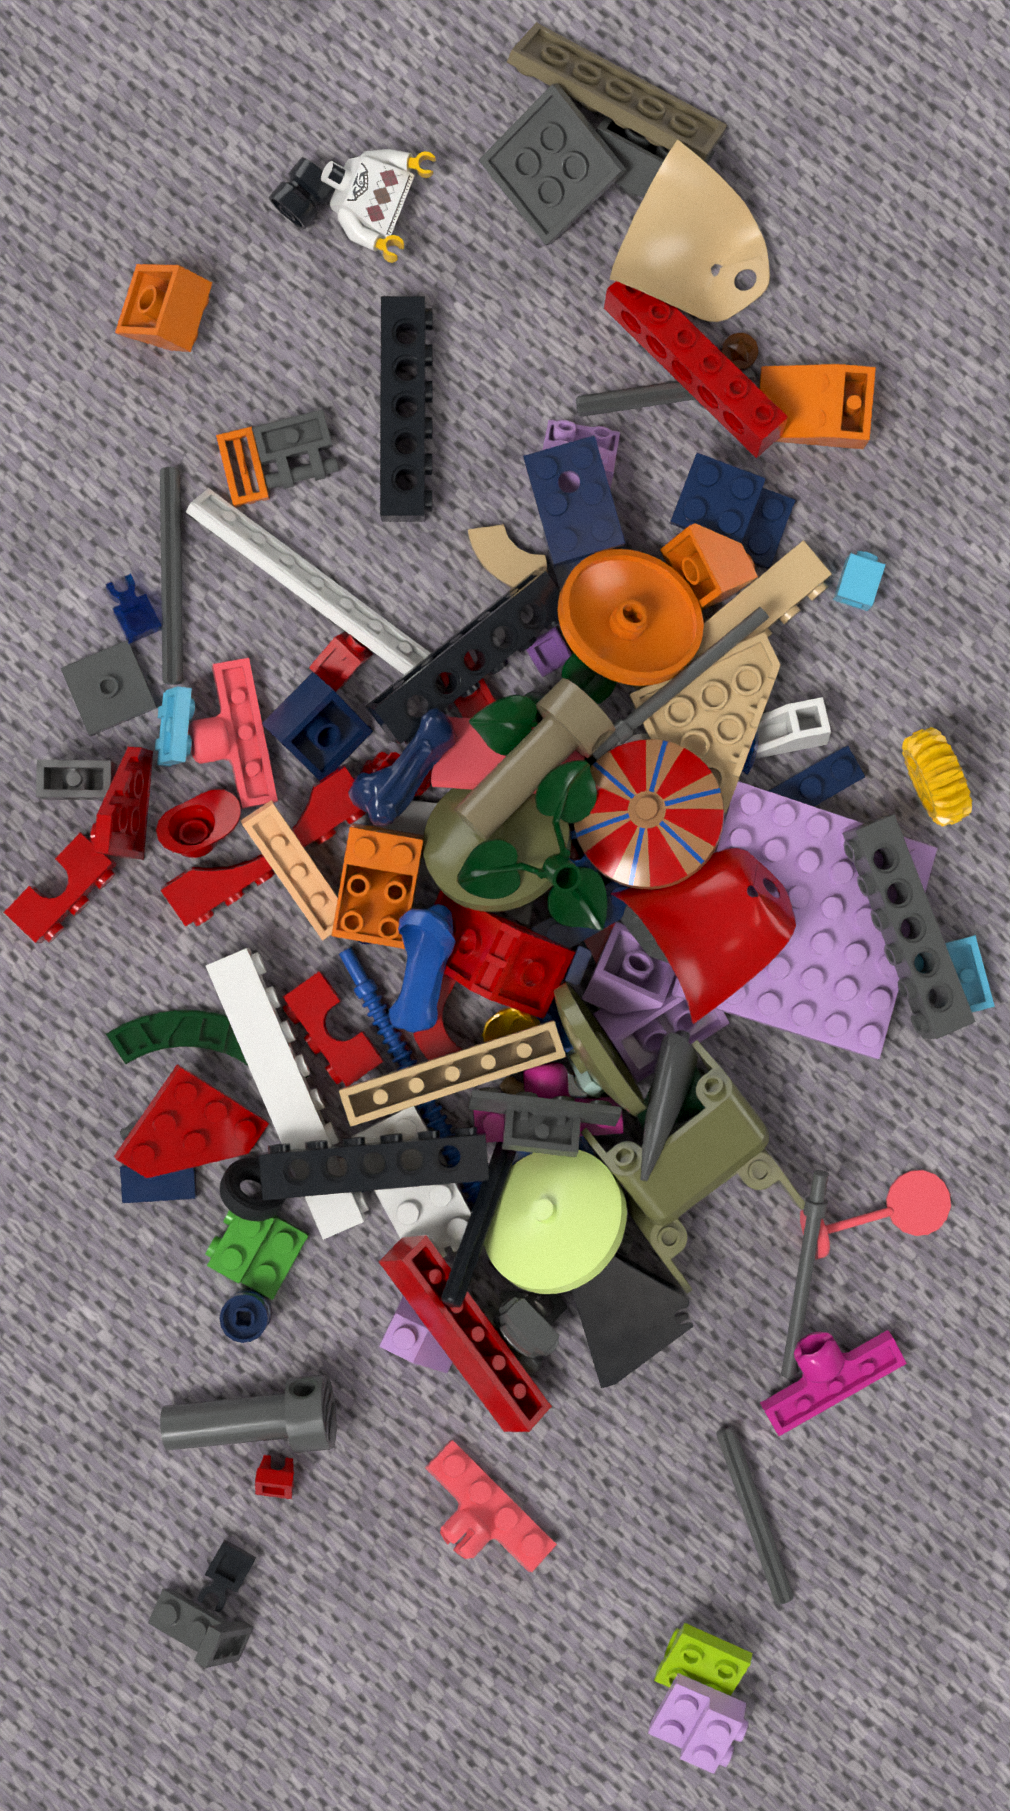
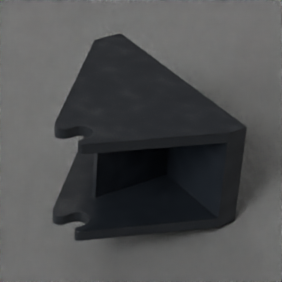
M617 1252L609 1264L597 1276L584 1285L572 1289L601 1388L617 1384L693 1327L692 1322L681 1324L688 1319L687 1313L675 1315L677 1311L689 1306V1300L684 1296L685 1294L682 1289Z

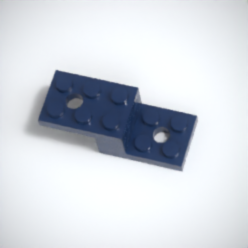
M595 435L523 456L543 526V535L560 591L571 571L582 560L601 551L624 549L625 545ZM566 472L574 473L580 480L579 488L572 493L562 491L558 485L559 477Z

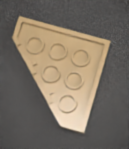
M765 632L737 644L642 723L649 739L663 740L680 745L693 752L708 766L721 790L724 802V815L729 808L781 666ZM672 679L660 684L646 686L631 693L630 699L635 709Z

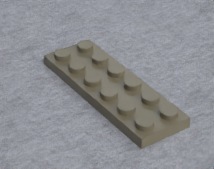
M537 22L513 47L507 63L516 67L521 74L535 77L548 84L549 87L552 84L558 83L568 96L580 101L586 109L606 115L622 128L634 130L645 136L651 144L663 146L671 150L676 140H679L703 161H706L727 128V124Z

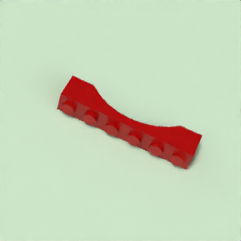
M342 765L313 785L309 801L299 820L292 827V831L303 847H306L313 841H316L318 845L324 843L336 834L334 827L345 820L348 824H352L366 814V812L353 805L349 797L348 791L354 779L345 765ZM260 854L250 860L230 866H191L161 886L160 891L185 927L192 922L197 927L214 916L213 908L222 902L226 906L231 905L245 895L242 890L253 881L259 886L276 873L263 854Z

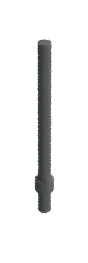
M758 607L624 720L619 718L615 721L613 725L616 730L592 754L594 759L597 761L619 742L624 744L634 736L633 731L764 623L769 618L767 613L761 607Z
M823 1170L814 1171L810 1196L805 1199L803 1213L806 1216V1223L781 1375L788 1379L796 1377L798 1363L794 1358V1351L797 1343L802 1339L821 1219L826 1217L828 1201L825 1199L829 1173Z

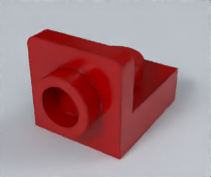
M344 631L333 638L310 665L309 669L337 692L346 684L358 668L372 657L373 653L365 645Z

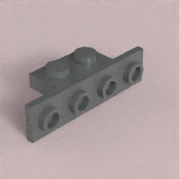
M491 1087L472 1090L468 1103V1110L505 1114L502 1149L577 1157L580 1122L616 1126L622 1111V1107L612 1106L610 1102L603 1100L582 1103L575 1102V1099L568 1096H556L553 1099L539 1098L537 1094L532 1092H518L516 1095L501 1093L499 1089Z

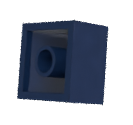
M314 672L262 723L319 781L335 771L373 732L345 701Z

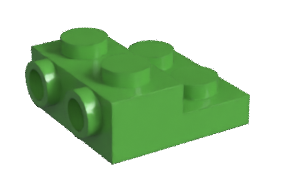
M229 1210L223 1223L229 1225L222 1238L215 1236L205 1253L206 1256L211 1258L207 1266L239 1284L241 1282L273 1300L309 1234L276 1215L265 1221H249L236 1216Z

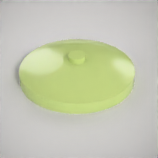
M578 1150L577 1157L532 1153L524 1157L510 1169L484 1242V1247L490 1261L506 1279L530 1292L557 1294L584 1285L609 1264L623 1239L627 1221V1207L622 1187L606 1165L595 1156L582 1150Z

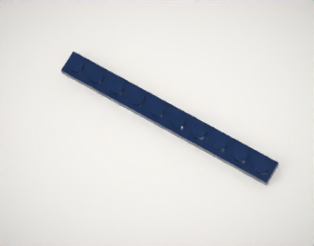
M846 745L767 791L815 807L865 778V775L849 746ZM613 880L605 884L607 914L603 929L620 920L627 906L624 901L613 896L611 893L631 887L621 885ZM552 916L531 927L532 931L569 949L601 931L565 926L557 922Z

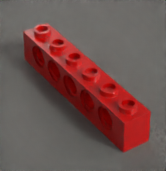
M617 281L607 288L604 309L755 458L759 457L783 435L788 416L676 307Z

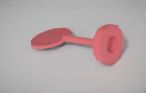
M924 1170L908 1171L898 1176L890 1186L886 1198L887 1208L825 1225L824 1220L821 1219L815 1260L824 1258L829 1254L830 1240L828 1234L890 1217L892 1223L902 1232L914 1236L929 1235L938 1230L947 1220L951 1208L950 1193L945 1183L937 1175ZM804 1210L800 1211V1224L804 1235L806 1216L803 1213Z

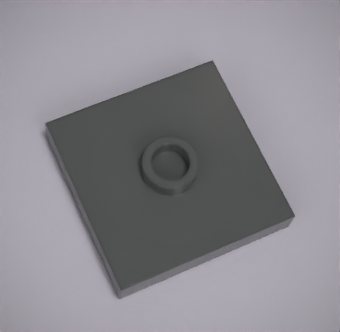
M129 640L60 668L89 736L101 733L158 708Z

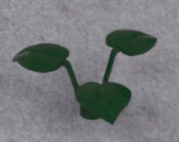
M575 653L567 659L562 669V678L568 679L577 685L597 705L605 701L612 694L617 683L593 671ZM531 691L525 695L516 694L501 698L476 713L469 720V723L490 749L500 755L507 756L532 731V728L536 727L543 720L537 711L536 704L545 695L538 691ZM592 755L589 758L585 757V761L590 764L591 768L596 760Z
M584 760L564 763L551 770L538 785L535 796L536 808L545 816H553L552 825L560 853L549 856L545 860L543 867L539 869L523 862L517 863V850L509 842L502 839H489L480 843L471 851L457 875V883L474 896L485 899H500L511 895L519 888L521 881L517 870H524L537 875L540 879L546 878L554 886L548 896V909L551 916L557 922L569 927L603 930L607 914V895L601 876L592 868L586 866L577 867L569 859L570 851L566 847L560 827V819L566 823L580 822L589 816L595 806L597 790L591 774L590 764Z

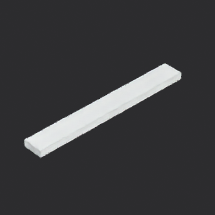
M211 489L205 490L188 506L187 514L405 675L431 654Z

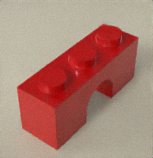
M80 832L55 858L68 875L67 888L60 896L48 898L36 887L28 886L3 912L35 943H43L44 940L48 943L52 942L63 931L64 926L61 923L70 913L73 916L78 915L90 902L86 896L95 887L100 890L104 888L115 876L112 869L117 863L107 854L94 852V845H92L91 839L84 833Z
M318 971L283 996L287 1002L282 1007L294 1025L301 1022L309 1033L304 1036L305 1041L316 1055L322 1052L330 1064L325 1069L337 1085L343 1082L348 1087L385 1061L364 1031L346 1041L338 1040L330 1035L326 1027V1017L329 1011L342 1002V1000L322 971Z

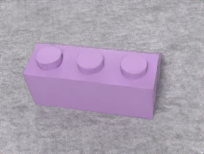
M676 974L673 977L661 1008L614 1014L601 1008L594 1013V1016L637 1083L654 1073L661 1042L665 1035L676 1033L678 1030H684L690 1034V1044L696 1040L700 1043L729 1024L724 1012L713 1009L693 1024L687 1000L672 996L677 978Z

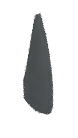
M678 1030L676 1033L665 1035L659 1049L644 1125L640 1180L648 1181L687 1096L694 1075L698 1056L693 1046L689 1043L690 1034L684 1030Z

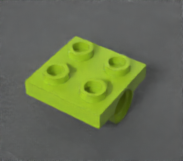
M684 1623L681 1629L677 1628L673 1632L664 1658L656 1670L654 1681L670 1688L679 1673L731 1696L750 1666L753 1653Z

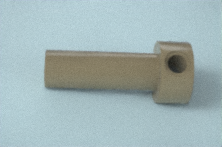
M562 678L536 704L537 711L543 720L454 809L465 824L483 840L486 841L535 792L541 780L551 770L560 766L574 751L589 758L616 730L605 712L583 690L568 679Z

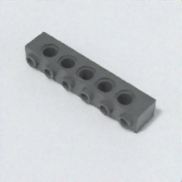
M895 814L879 817L843 832L842 834L845 839L843 844L844 851L848 859L854 862L858 872V887L861 893L869 900L872 908L870 913L871 920L875 928L881 931L886 944L884 946L885 956L896 969L899 977L897 982L898 989L902 997L908 1000L913 1013L911 1015V1022L916 1032L923 1039H938L976 1022ZM877 850L883 856V865L880 869L874 863V854ZM890 885L897 892V898L894 903L887 896V890ZM904 919L910 925V933L907 938L901 932V924ZM918 954L921 955L924 962L920 972L916 970L914 965L915 957ZM932 988L937 994V1001L933 1007L928 1001V993Z

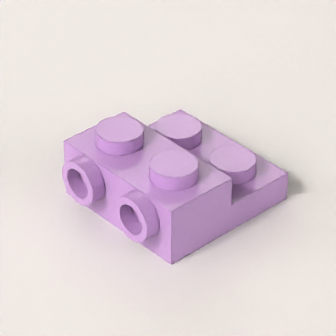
M678 1673L651 1720L648 1734L682 1748L681 1760L714 1774L719 1765L727 1767L734 1750V1746L731 1745L733 1740L741 1742L748 1728V1721L744 1719L746 1703Z

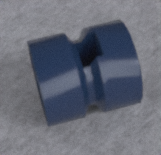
M248 1288L237 1291L221 1309L219 1319L223 1332L227 1337L236 1342L246 1343L254 1341L262 1335L271 1321V1303L266 1296L254 1289Z

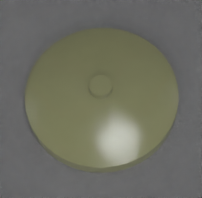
M452 788L441 798L431 812L423 836L425 863L439 889L454 902L473 910L485 912H499L518 908L545 893L552 884L546 878L540 879L537 875L524 870H517L521 881L519 888L511 895L500 899H485L474 896L457 883V875L467 857L477 845L485 840L469 828L454 811L457 805L472 790ZM532 794L487 840L502 839L509 842L517 850V863L523 862L540 869L549 856L560 853V848L552 825L553 816H545L537 810L536 794ZM560 819V827L566 847L570 851L572 839L570 823Z
M568 982L554 989L556 1005L562 1025L575 1051L570 1055V1058L581 1074L588 1071L599 1086L616 1103L632 1115L637 1116L646 1110L647 1102L608 1036L575 989Z

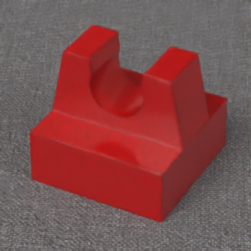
M264 1455L256 1472L255 1495L292 1499L294 1489L293 1458L286 1457L284 1467L281 1470H274L271 1468V1455Z

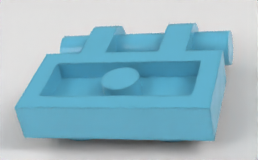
M177 686L163 693L162 706L158 707L157 718L161 719L160 735L158 739H155V751H158V766L171 767L172 765L183 763L190 754L192 739L188 735L189 720L193 718L195 711V701L191 698L192 688Z

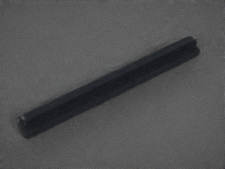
M496 1142L489 1162L490 1178L489 1180L482 1181L441 1296V1301L452 1308H460L464 1302L517 1152L515 1150L502 1149V1142Z

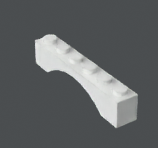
M823 697L786 704L763 713L746 761L827 745L831 730ZM637 734L625 743L649 739L647 734ZM619 742V743H618L616 746H614L612 749H614V748H616L617 746H620V745H622V744Z

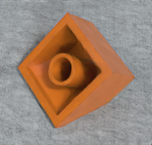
M136 264L115 333L166 350L191 352L192 346L198 337V327L203 312L209 302L212 282L180 265Z
M696 523L689 525L660 549L666 563L676 570L692 588L700 604L701 611L730 598L758 577L755 572L754 562L750 555L746 553L741 543Z

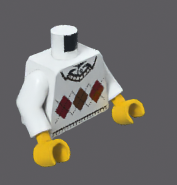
M391 149L365 151L360 157L348 159L344 167L333 161H330L325 166L321 175V181L335 188L330 207L338 214V221L351 241L375 252L381 250L387 262L393 263L398 260V256L387 249L390 246H397L399 249L404 250L403 240L399 236L391 234L414 178V174L410 173L411 169H416L421 177H431L433 171L421 169L420 164L424 160L435 162L436 158L432 153L424 151L414 158L412 153Z

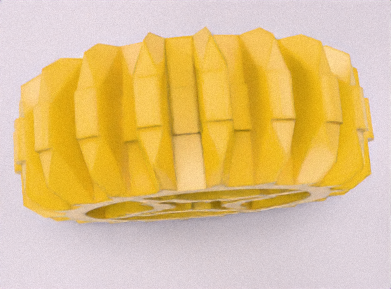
M930 727L925 730H918L905 738L902 743L904 763L917 796L920 798L923 808L927 810L933 822L943 827L948 824L953 825L962 821L964 817L969 816L972 812L970 790L957 756L953 753L951 745L947 743L945 736L936 728Z

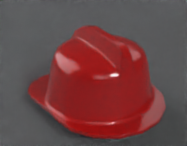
M210 790L171 808L161 816L156 827L157 839L164 848L173 853L181 854L188 858L203 857L214 849L220 839L234 830L241 816L240 802L232 793L225 790Z

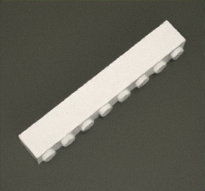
M246 948L206 965L281 1143H290L291 1150L306 1149L305 1142L328 1140V1147L335 1146L334 1144L340 1142L332 1122L327 1124L324 1122L320 1110L325 1108L323 1100L317 1088L311 1090L305 1076L310 1075V1070L302 1054L296 1056L290 1042L296 1040L288 1020L281 1022L276 1008L281 1007V1003L274 987H266L261 974L267 971L258 952L252 954L251 949ZM335 1155L330 1157L327 1162V1168L331 1174L342 1176L347 1172V1162L343 1157L340 1158ZM295 1159L291 1162L297 1179H305L309 1176L310 1167L306 1161ZM362 1192L305 1196L323 1240L363 1223L366 1219L364 1212L369 1210Z

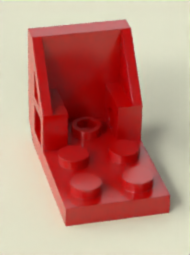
M440 891L434 905H444L452 912L453 933L455 937L454 950L448 958L444 973L470 991L488 1000L544 1019L555 996L554 989L560 986L575 952L562 944L491 912L464 907Z

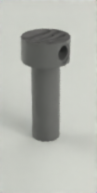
M327 1374L291 1377L286 1382L285 1393L165 1405L162 1407L160 1416L163 1445L168 1451L289 1439L290 1446L295 1453L331 1450L335 1447L337 1419L335 1398L330 1378Z

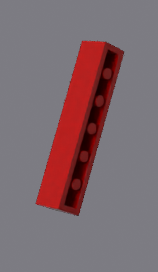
M427 1235L402 1237L379 1261V1264L504 1432H530L552 1406L468 1291L460 1308L449 1307L441 1301L451 1268Z

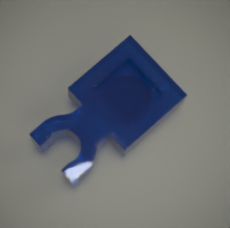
M128 574L124 576L125 583L128 586V589L124 592L117 591L112 582L105 585L110 598L119 604L112 608L113 614L128 644L162 630V625L147 595L136 596L135 581L132 575Z

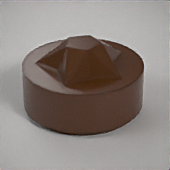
M734 333L724 341L721 352L741 371H746L754 365L757 359L758 345L750 335Z

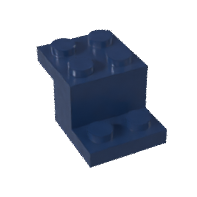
M696 452L669 524L686 529L689 525L696 523L735 540L743 545L746 553L752 558L754 565L769 569L795 499L763 488L766 478Z

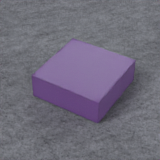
M556 627L537 637L536 642L526 649L542 678L564 666L567 659L572 655Z

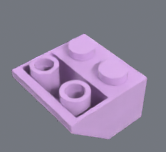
M548 420L542 450L595 435L611 489L620 432L612 431L602 426L589 427L577 425L567 420ZM566 472L559 477L558 485L562 491L572 493L579 488L580 480L574 473Z

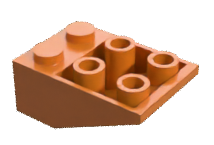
M845 364L761 366L759 389L788 416L783 435L775 442L864 449L870 441L876 367Z
M353 823L349 827L331 936L405 949L402 935L398 930L399 918L413 908L423 853L424 835Z

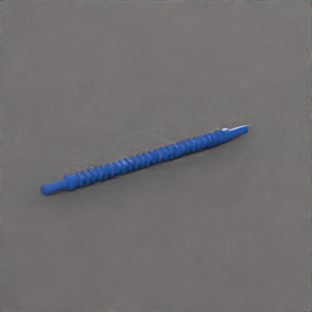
M352 947L339 953L356 985L353 990L357 998H363L364 1003L362 1007H368L369 1012L367 1016H372L374 1018L372 1025L379 1027L377 1035H383L384 1040L382 1044H387L389 1046L387 1053L394 1055L392 1063L399 1064L397 1070L415 1065L417 1060H412L410 1057L412 1050L407 1051L405 1048L407 1041L400 1039L403 1033L401 1031L397 1032L392 1027L389 1013L387 1014L385 1011L388 1005L382 1004L380 1000L383 996L381 994L377 995L375 992L378 990L374 979H368ZM437 1099L417 1105V1109H423L424 1111L422 1118L429 1120L428 1128L432 1127L433 1130H440V1137L455 1135V1133L452 1134L450 1132L452 1124L445 1123L447 1115H441L440 1113L442 1106L435 1104ZM451 1145L444 1146L442 1155L449 1157L447 1165H456L460 1161L459 1150ZM482 1181L462 1182L464 1188L461 1191L463 1193L467 1192L469 1195L467 1202L472 1201L475 1204Z

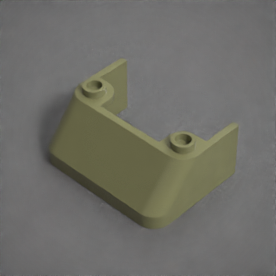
M698 1040L694 1041L691 1045L709 1071L698 1081L696 1086V1095L705 1109L667 1138L648 1181L640 1180L642 1148L638 1144L631 1141L621 1142L606 1153L587 1128L581 1131L587 1142L648 1219L657 1225H667L675 1221L764 1150L769 1142V1131L764 1122L729 1076Z
M766 1149L762 1150L719 1185L721 1186L736 1174L740 1176L748 1187L755 1190L767 1189L778 1181L792 1202L799 1209H804V1200ZM627 1193L625 1200L629 1215L680 1286L688 1294L693 1289L672 1261V1258L679 1254L686 1246V1229L678 1218L667 1225L652 1223Z

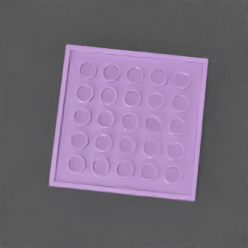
M738 781L727 813L724 815L723 832L714 853L725 849L739 848L748 851L762 863L785 887L793 908L796 927L794 934L782 951L753 979L715 1009L869 1058L880 1059L899 990L897 984L899 977L895 967L889 963L885 956L884 946L886 944L881 931L875 928L871 920L870 913L872 908L869 900L861 893L858 887L857 877L859 875L854 862L848 859L844 851L843 844L845 839L842 833L864 823ZM904 837L926 892L937 848ZM877 850L874 854V863L880 869L883 865V856ZM763 879L767 891L774 897L779 898L776 886L768 879ZM752 885L749 886L747 889L748 895L757 897L758 893ZM890 885L887 890V896L894 903L897 898V892ZM904 919L901 924V932L907 938L910 933V925ZM676 978L672 996L686 1000L680 982Z

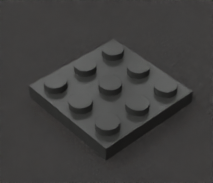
M558 83L552 84L479 159L482 166L545 245L552 244L626 171V168Z

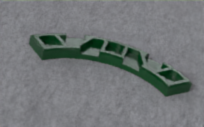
M200 1010L159 1012L139 1017L106 1033L125 1065L154 1051L174 1047H197L227 1054L248 1066L228 1017L219 1013Z

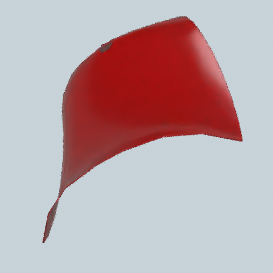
M739 848L725 849L713 853L711 858L697 873L673 886L661 889L628 888L611 893L613 896L624 901L639 916L665 954L680 982L693 1024L727 1000L762 971L787 945L796 927L790 898L783 884L753 855ZM763 879H768L776 886L779 898L774 897L767 891ZM752 885L758 893L757 897L748 895L747 889L749 886Z

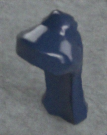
M437 707L426 712L421 717L419 729L414 738L393 765L371 774L360 773L354 779L348 791L349 797L353 805L368 813L370 821L375 826L383 827L392 824L406 810L431 768L455 745L457 736L448 716Z

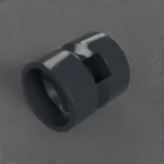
M303 157L299 159L288 173L289 182H280L268 198L282 215L299 228L306 229L318 214L316 206L325 205L333 196L335 188L321 181L323 171ZM298 190L307 200L303 201L295 194V191Z

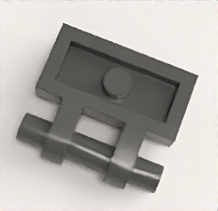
M323 409L252 427L262 465L277 463L279 472L265 475L268 489L283 486V489L294 487L295 482L315 478V481L325 479L326 474L339 471L336 457L321 461L319 451L333 447ZM305 454L309 455L310 464L289 468L287 459Z

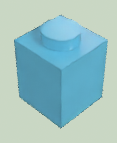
M857 551L856 555L850 553L845 560L833 600L868 611L873 606L886 564L877 562L878 557L868 552Z

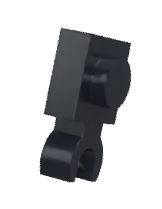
M224 1539L205 1573L207 1577L213 1579V1582L206 1584L201 1589L198 1595V1602L202 1603L207 1594L215 1593L219 1598L215 1611L220 1612L227 1601L226 1589L229 1588L236 1593L238 1592L256 1557Z

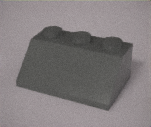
M606 116L597 127L596 132L626 168V171L614 183L621 186L626 193L632 196H640L644 199L670 150L663 146L651 144L645 136L632 129L618 126L613 119ZM712 151L705 162L707 164L711 161L715 151Z

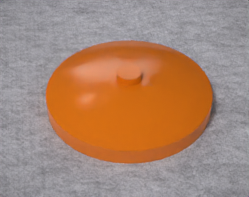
M610 549L588 556L571 571L561 589L558 600L560 627L572 651L596 673L622 684L650 686L674 678L688 666L697 653L702 641L703 615L692 588L671 566L656 557L640 551Z

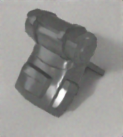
M530 1292L525 1298H508L498 1310L493 1306L485 1307L481 1310L528 1375L533 1377L542 1365V1356L550 1355L559 1345L558 1338L560 1335L551 1325L567 1309V1304L557 1294ZM538 1296H547L553 1303V1310L547 1317H542L533 1308V1302Z

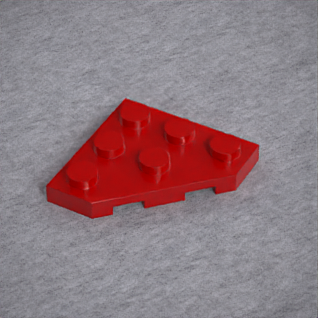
M127 747L97 813L96 823L91 828L90 838L92 845H94V852L128 859L144 860L153 762L152 750L142 747Z
M177 1064L114 1157L117 1161L145 1178H151L249 1154L269 1123L258 1114Z

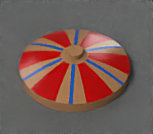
M645 739L617 746L601 756L591 766L590 770L597 790L596 803L589 816L580 822L574 823L579 844L585 855L602 874L621 885L631 888L661 889L690 878L707 863L720 841L725 812L717 780L708 766L698 756L672 742Z

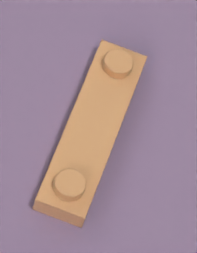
M271 800L240 821L323 941L332 935L338 897Z

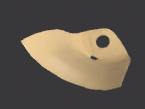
M676 140L634 215L613 264L610 280L635 288L701 320L719 322L734 316L767 290L770 281L769 258L763 235L745 202L714 169L686 145ZM714 264L722 266L717 276H713L711 273V267ZM743 270H752L757 277L754 286L746 291L737 289L735 286L736 275Z

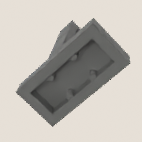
M169 1588L162 1589L148 1621V1624L198 1652L194 1661L205 1668L239 1661L253 1630V1626L242 1620L227 1622Z

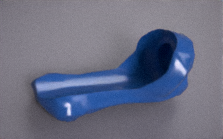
M440 904L433 905L427 910L411 909L399 918L398 930L402 935L403 944L407 952V963L401 992L389 1009V1019L393 1028L415 1033L429 1030L436 1024L438 1016L437 1003L443 973L448 958L455 946L452 912L446 906Z

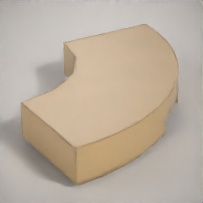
M504 524L468 530L472 549L479 562L490 574L507 586L513 588L534 570L546 571L548 573L545 555L530 554L519 549L508 538Z

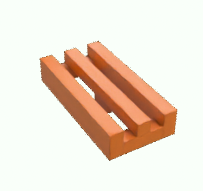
M252 427L216 435L233 506L237 508L244 504L256 503V501L270 500ZM247 437L260 492L253 493L240 438ZM232 440L246 495L240 497L226 444L227 441Z

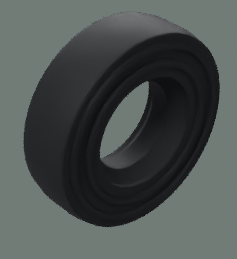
M243 1158L233 1162L226 1169L220 1182V1196L224 1205L236 1216L249 1221H265L275 1216L286 1198L272 1200L255 1199L246 1195L240 1187V1183L245 1180H252L261 1185L259 1159Z

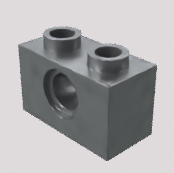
M37 760L36 797L43 800H104L116 774L118 764L108 760Z

